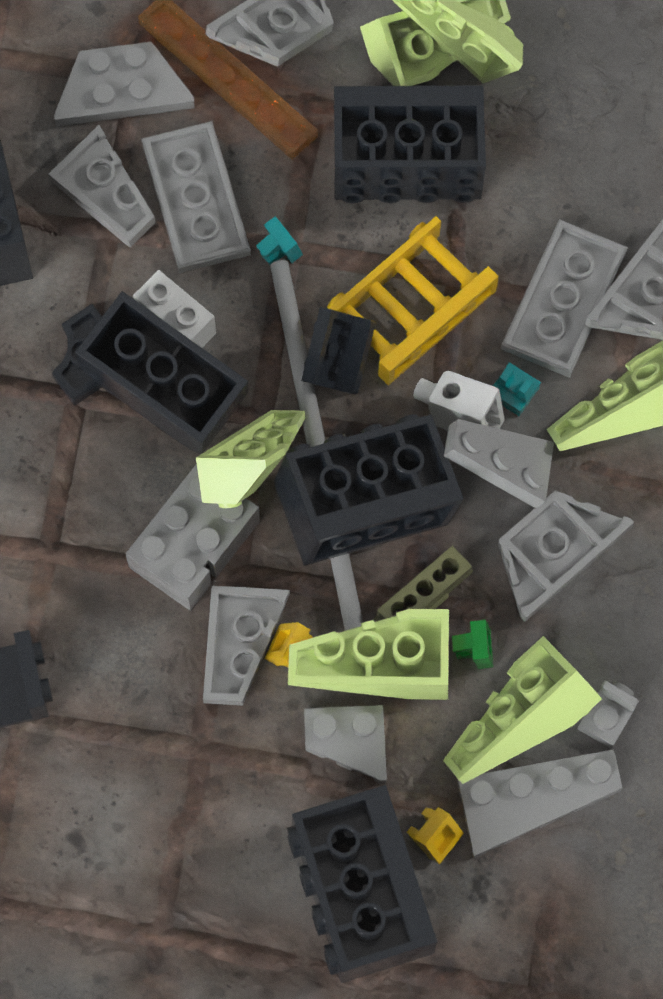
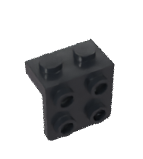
M29 630L13 633L15 645L0 648V728L49 717L47 702H52L53 696L49 679H42L39 665L45 664L43 648L40 640L33 641Z

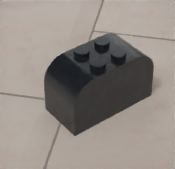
M121 291L75 352L80 367L100 386L173 439L198 454L204 453L248 394V381L123 291Z

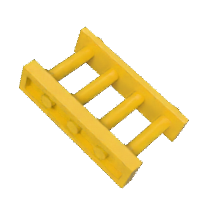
M437 216L427 224L425 222L418 224L410 233L409 240L346 294L343 292L337 294L327 306L328 309L363 318L355 309L372 296L408 331L407 337L400 344L396 345L395 343L390 344L374 329L370 346L380 355L378 376L388 386L494 294L497 289L499 276L489 266L480 274L477 272L471 273L437 240L440 236L441 220ZM424 249L462 284L461 290L452 298L449 295L445 297L410 263ZM397 273H400L434 307V314L425 322L422 319L417 320L383 287Z

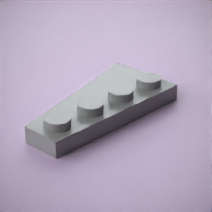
M614 750L483 773L464 784L457 780L473 859L502 844L505 845L530 831L551 824L565 815L577 812L612 796L623 788Z

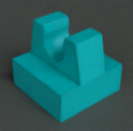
M276 216L264 224L269 235L258 243L256 247L269 265L284 256L292 264L303 255L296 241Z
M509 362L493 386L499 389L502 406L520 416L540 388L541 382Z

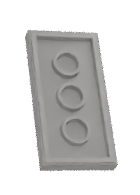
M210 121L142 138V146L179 273L250 256V246L213 122Z
M559 219L501 344V350L570 378L592 328L585 325L586 318L611 287L628 247Z

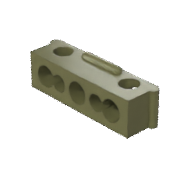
M452 545L377 609V616L374 620L379 621L393 617V611H403V605L407 602L415 605L407 607V609H436L448 599L449 593L473 573L472 566ZM452 568L455 570V574H446L445 580L442 582L434 580L435 578H441L442 569ZM426 588L430 590L431 595L421 596L417 590Z

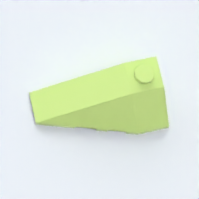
M455 0L498 20L500 23L505 24L511 19L505 0ZM404 11L380 17L360 27L370 62L393 86H414L430 81L451 63L457 61L454 56Z
M392 0L482 83L516 72L523 65V43L514 36V32L509 26L500 23L490 16L455 0Z
M663 341L631 359L625 364L628 370L615 382L607 379L599 386L601 392L592 401L579 402L547 429L559 451L663 426Z
M271 410L196 457L202 503H218L220 508L240 506L242 500L260 487L285 456L305 420V411Z
M407 609L397 612L396 616L376 622L370 620L361 623V626L339 633L334 631L290 644L288 685L403 699L448 700L449 609Z
M544 636L514 662L507 672L511 677L500 693L493 691L487 699L486 703L490 707L480 721H474L468 725L443 759L462 784L572 727L602 700L579 672Z

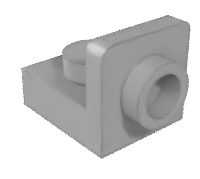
M604 681L598 692L602 700L583 717L577 729L612 749L639 700L633 697L634 692L627 686L619 682L611 684Z

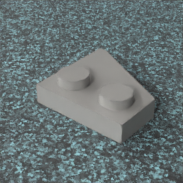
M383 705L304 708L305 749L307 752L321 758L333 760L337 765L350 771L353 769L374 778V781L380 784L387 783Z

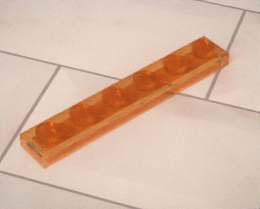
M156 0L138 15V22L144 29L290 159L293 160L318 137V129L223 45L209 38L205 34L206 30L172 0Z

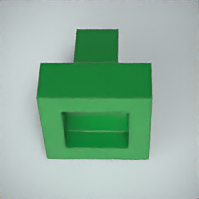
M486 620L470 621L471 633L452 636L453 652L456 653L457 659L473 658L478 669L494 668L491 629Z

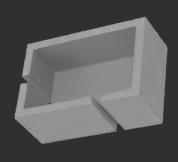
M196 464L126 552L128 566L191 611L210 587V574L217 578L260 522L259 507L247 498L242 500L240 506L234 508H220L218 503H202ZM207 563H209V570L205 568Z

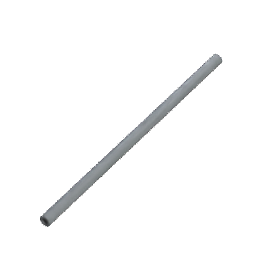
M278 260L271 263L270 268L300 411H305V420L302 424L306 443L313 447L324 444L325 436L314 384L301 381L304 363L308 354L289 263L286 260ZM348 553L330 559L345 631L359 627L363 623Z

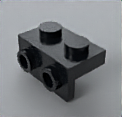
M320 307L314 324V332L308 356L304 363L301 381L356 395L359 391L376 325L375 321Z

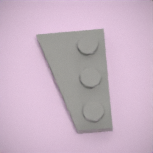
M100 125L48 174L49 180L128 247L136 243L155 224V216L135 183L131 181L122 166L120 158L107 141Z
M457 419L449 425L444 457L534 508H538L546 502L554 442Z
M229 586L211 587L203 703L243 706L289 598L290 590Z

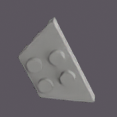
M246 0L208 24L205 34L215 41L278 67L331 33L334 22L330 9L325 5V0Z
M152 42L79 51L55 111L54 118L57 127L195 108L194 96Z
M663 219L587 316L586 326L663 340Z
M556 490L546 498L544 504L534 508L498 540V547L520 618L526 622L633 527L634 521L626 516L619 518L600 511L601 507L591 503L577 502L572 496Z

